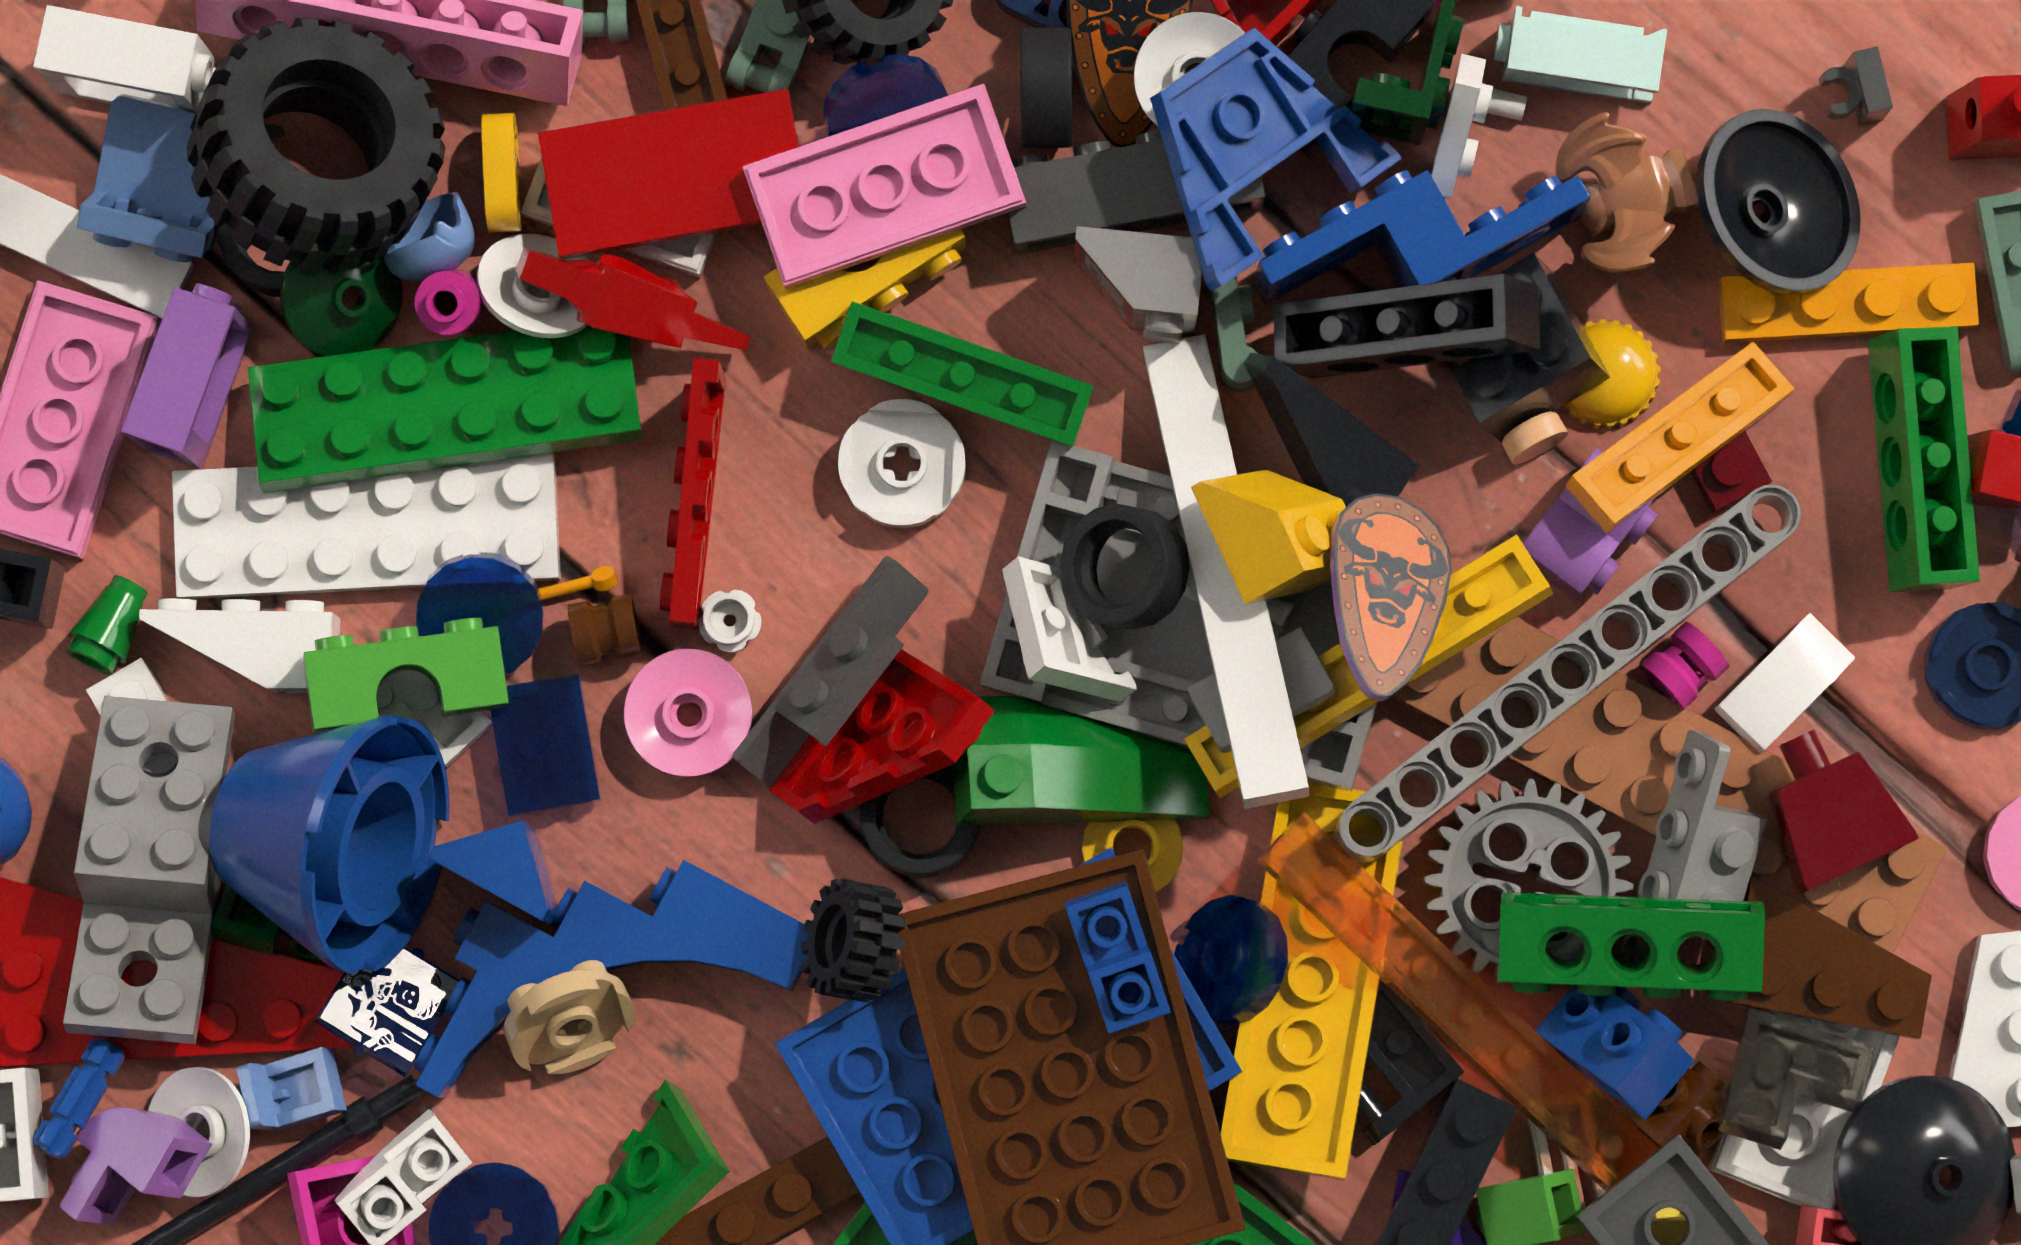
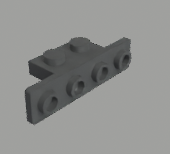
M889 556L884 557L733 753V759L770 788L809 736L826 747L904 646L895 636L927 596L928 588L896 560Z

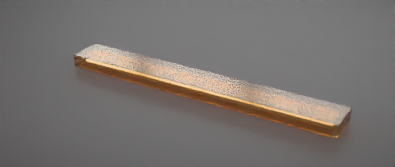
M1303 812L1297 815L1256 861L1605 1192L1659 1149L1306 813Z

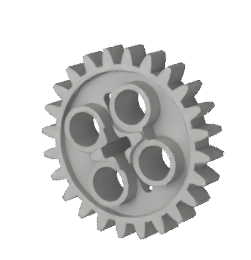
M1534 779L1525 781L1522 794L1519 797H1515L1507 781L1501 782L1498 787V802L1495 803L1482 790L1476 792L1474 799L1478 812L1474 815L1458 805L1453 810V813L1461 828L1457 831L1450 827L1440 826L1436 831L1439 837L1449 845L1447 850H1429L1426 854V858L1441 866V870L1438 874H1432L1422 879V884L1440 889V897L1426 904L1425 910L1431 912L1444 911L1447 918L1434 930L1435 935H1446L1454 932L1459 939L1453 945L1449 954L1455 957L1468 949L1472 951L1475 956L1471 963L1470 972L1473 974L1482 970L1488 962L1495 965L1494 983L1498 985L1503 983L1498 982L1500 919L1494 923H1484L1477 919L1471 909V898L1477 889L1483 887L1491 888L1501 896L1502 892L1521 893V890L1516 884L1474 874L1472 867L1475 863H1481L1514 876L1521 875L1528 867H1531L1535 870L1534 880L1536 882L1555 888L1571 890L1581 895L1615 896V894L1633 889V883L1616 879L1615 870L1631 862L1630 857L1622 855L1611 856L1608 849L1621 837L1620 832H1610L1601 836L1597 827L1603 821L1606 813L1600 810L1585 818L1580 814L1585 795L1580 793L1565 805L1560 802L1561 785L1556 782L1547 791L1545 797H1538ZM1500 826L1510 827L1519 834L1522 841V851L1516 860L1502 861L1491 852L1489 836L1493 829ZM1570 845L1576 848L1582 855L1584 861L1583 870L1578 878L1566 880L1559 877L1553 871L1551 855L1557 846ZM1564 932L1558 941H1548L1547 947L1555 957L1571 959L1581 953L1584 944L1577 935L1571 932Z

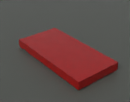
M789 90L771 91L539 132L538 139L559 258L565 260L762 225L742 166L799 147Z

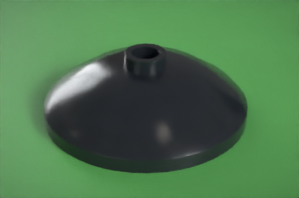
M1757 109L1741 113L1722 124L1710 136L1698 163L1697 198L1706 229L1715 246L1728 263L1754 284L1782 294L1808 293L1825 286L1841 275L1856 251L1860 235L1861 216L1858 196L1852 177L1844 161L1831 143L1819 131L1802 119L1771 109Z
M1915 1075L1900 1078L1881 1086L1867 1096L1848 1118L1838 1139L1834 1154V1194L1840 1214L1847 1228L1861 1245H1988L2006 1220L2014 1198L2010 1159L2015 1155V1150L2009 1130L1998 1111L1984 1096L1959 1081L1932 1075ZM1947 1165L1951 1171V1180L1943 1188L1939 1183V1173Z

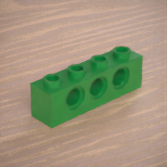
M1958 326L1901 328L1869 339L1867 341L1889 593L1947 590L1980 582Z
M1502 892L1498 982H1512L1513 990L1524 993H1544L1551 990V984L1577 985V992L1594 996L1613 995L1616 993V986L1643 987V995L1654 998H1677L1682 996V989L1708 990V997L1716 1000H1745L1748 998V992H1762L1765 928L1763 902ZM1571 932L1581 939L1584 948L1574 958L1560 959L1549 951L1547 942L1556 933ZM1634 934L1642 937L1648 943L1650 949L1642 959L1635 962H1627L1615 955L1612 946L1621 936ZM1703 937L1713 944L1715 952L1711 959L1705 963L1690 964L1680 957L1678 949L1688 938Z

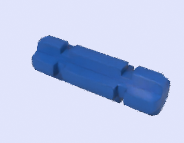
M94 1038L90 1041L81 1056V1060L84 1062L83 1067L80 1069L75 1066L49 1110V1113L53 1115L49 1122L43 1120L33 1136L32 1143L48 1156L58 1159L67 1157L77 1140V1136L73 1133L77 1127L83 1130L109 1087V1084L105 1081L107 1076L115 1077L124 1062L125 1052L109 1040Z

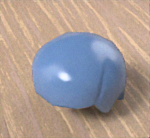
M457 192L442 194L424 203L410 231L399 244H391L388 252L383 256L384 262L391 273L402 280L419 282L433 273L457 269L471 255L475 245V231Z

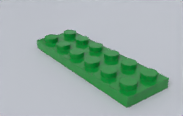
M589 325L575 334L559 338L534 337L512 330L247 367L258 478L263 493L643 440L630 337L593 328Z

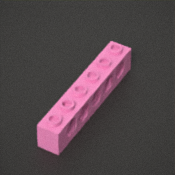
M195 0L198 32L240 40L246 35H255L257 37L261 27L277 21L284 22L288 29L292 27L296 18H318L319 26L330 27L332 21L335 20L353 25L351 32L367 37L368 33L371 32L384 39L386 42L383 48L394 56L400 51L415 66L411 72L412 75L562 106L568 105L582 58L583 10L537 0Z

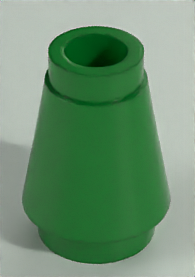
M114 575L109 585L104 588L69 631L68 636L72 640L66 652L82 664L101 673L112 675L118 663L125 664L138 624L139 611L143 608V602L148 592L135 582L122 576Z

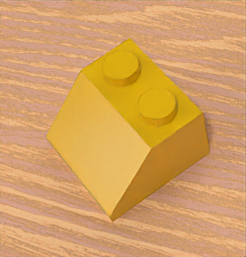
M1269 470L1200 481L1191 486L1245 604L1309 591L1331 579V533L1337 516L1346 508L1341 498Z

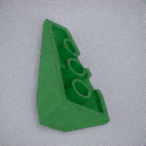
M1014 695L978 696L995 712L983 726L976 742L966 748L957 762L953 764L956 825L1106 822L1131 819L1140 821L1207 819L1210 817L1207 777L1190 749Z

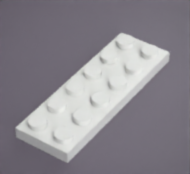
M554 452L263 493L260 487L257 467L172 471L176 597L178 599H211L561 580L556 457Z

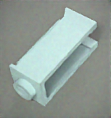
M1516 6L1510 24L1499 23L1493 61L1504 62L1501 81L1648 104L1652 103L1653 93H1657L1659 90L1667 29L1643 35L1644 28L1551 13L1531 11L1529 17L1521 16L1523 7Z

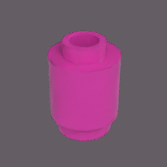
M460 269L445 270L431 274L423 280L415 295V310L421 323L429 330L442 335H452L471 329L481 320L486 310V306L480 297L476 277ZM442 291L453 293L457 299V308L451 315H445L439 306V294Z

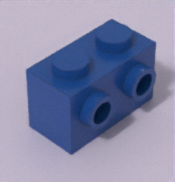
M1573 985L1534 1032L1565 1063L1639 1117L1646 1120L1695 1062L1677 1042L1683 1032L1670 1019L1654 1008L1647 1016L1638 1011L1642 1003L1625 987L1616 986V993L1613 995L1594 996L1577 992V985Z

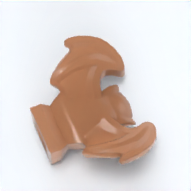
M1604 112L1590 117L1569 133L1558 152L1555 174L1562 184L1583 171H1590L1598 178L1599 182L1584 183L1591 198L1581 213L1580 219L1584 226L1590 230L1589 236L1591 238L1599 235L1611 225H1613V234L1610 239L1603 242L1585 244L1581 248L1580 253L1586 263L1598 270L1613 273L1629 272L1649 267L1655 263V259L1649 257V255L1670 236L1675 228V224L1665 222L1663 218L1671 211L1685 214L1697 210L1699 207L1697 190L1682 146L1668 150L1662 158L1643 154L1642 147L1647 140V136L1627 127L1608 124L1607 119L1610 115L1608 112Z

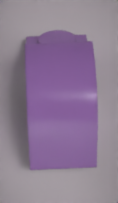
M115 1107L104 1110L90 1118L83 1130L80 1129L76 1134L77 1141L91 1152L86 1161L75 1171L71 1179V1186L59 1207L76 1221L115 1226L136 1189L144 1194L181 1199L212 1143L186 1122L169 1114L127 1107Z

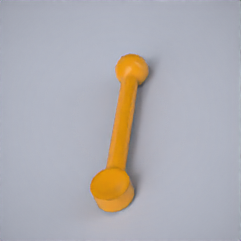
M602 566L595 569L590 576L510 596L502 592L494 593L487 601V609L491 615L503 617L514 607L590 588H595L597 591L610 590L618 584V578L613 567Z

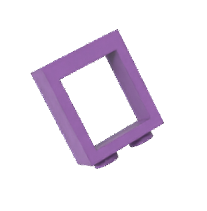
M199 283L195 284L193 292L174 286L121 430L124 435L143 450L198 469H203L254 327L240 313L242 307L231 302V295Z

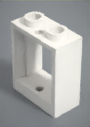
M47 5L33 67L57 94L109 104L117 96L128 94L196 111L218 61L198 34Z

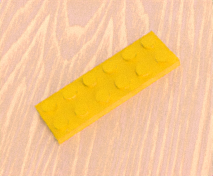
M1308 782L1309 797L1279 802L1277 805L1234 1058L1243 1072L1230 1079L1220 1135L1227 1161L1346 1181L1403 840L1372 862L1358 863L1349 860L1339 851L1335 843L1334 829L1338 818L1346 808L1366 791L1352 789L1351 792ZM1402 797L1409 804V798ZM1357 815L1351 818L1349 822V834L1358 845L1373 847L1381 842L1382 828L1373 817Z

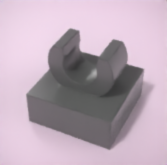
M1878 46L1853 52L1843 67L1830 68L1818 79L1820 86L1837 83L1844 86L1848 92V100L1846 102L1830 105L1826 110L1827 116L1830 119L1846 118L1855 110L1859 126L1883 120L1893 108Z

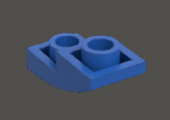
M1124 881L1063 902L1108 1033L1171 1013L1126 882Z

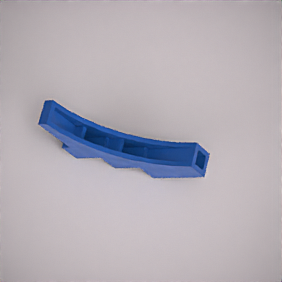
M685 860L682 861L677 871L667 867L660 877L650 897L651 902L659 905L653 917L585 880L578 892L569 887L560 900L552 920L553 923L560 926L554 937L485 901L480 912L472 908L469 909L453 938V942L461 946L455 959L476 969L477 972L472 981L464 977L460 979L444 1010L453 1016L442 1037L439 1038L431 1034L420 1051L414 1064V1069L422 1072L416 1086L436 1097L446 1098L473 1056L504 1026L505 1020L510 1013L507 999L516 988L529 983L539 984L548 978L571 971L581 962L597 960L604 964L607 971L645 963H700L746 972L793 991L803 973L802 963L808 958V954L801 953L802 942L808 941L809 932L803 931L804 923Z

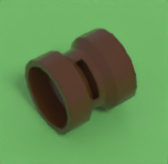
M631 593L612 596L609 602L604 605L593 606L587 601L568 604L570 630L579 667L599 664L604 656L610 655V650H615V653L623 659L643 656L638 619Z

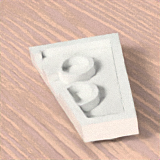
M2021 931L1979 935L1976 939L1962 1008L1964 1014L1956 1054H1953L1949 1078L1970 1086L1984 1096L1998 1111L2007 1127L2021 1126Z

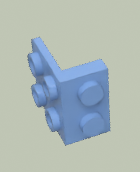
M128 94L117 96L110 104L95 189L81 204L76 229L93 232V239L108 246L129 247L131 242L156 247V255L171 261L191 262L193 257L202 258L216 242L218 225L206 211L210 202L209 196L200 198L195 191L191 180L195 167H192L187 161V143L192 134L190 126L196 111Z

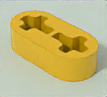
M515 113L483 114L481 125L485 215L488 233L521 231L522 203Z

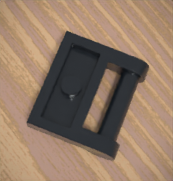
M1381 972L1367 1057L1401 1099L1386 1110L1367 1085L1362 1082L1357 1115L1366 1125L1362 1131L1373 1145L1384 1139L1465 1072L1385 973Z

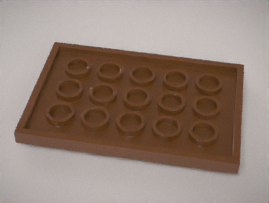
M1144 849L898 914V916L905 917L906 928L899 931V938L905 939L904 951H900L978 1245H1191L1246 1230ZM1125 881L1128 885L1171 1013L1108 1033L1063 902Z

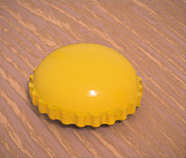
M1600 319L1598 323L1589 321L1584 329L1611 378L1562 407L1569 410V415L1572 418L1577 417L1580 419L1581 424L1586 425L1589 423L1595 429L1601 426L1606 427V429H1613L1615 425L1624 427L1628 421H1636L1641 412L1645 413L1649 407V402H1652L1656 396L1655 389L1660 384V379L1657 376L1661 370L1660 366L1656 363L1658 355L1652 351V343L1643 338V333L1633 330L1630 324L1622 325L1619 320L1607 322L1605 319Z

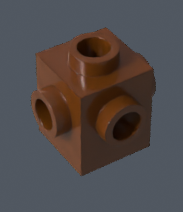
M1700 1061L1685 1072L1646 1120L1639 1117L1623 1104L1618 1108L1658 1149L1673 1136L1679 1134L1697 1157L1705 1148L1712 1146L1721 1138L1726 1126L1737 1115L1720 1096L1727 1088L1725 1083Z

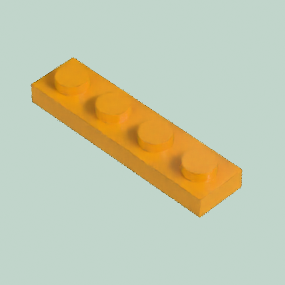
M1974 263L1844 270L1832 282L1817 290L1803 294L1773 292L1754 284L1744 276L1721 277L1718 280L1722 343L1880 335L1901 328L1958 326V330H1969L1979 326Z
M1752 342L1573 474L1565 486L1608 534L1787 400L1795 388L1758 346Z

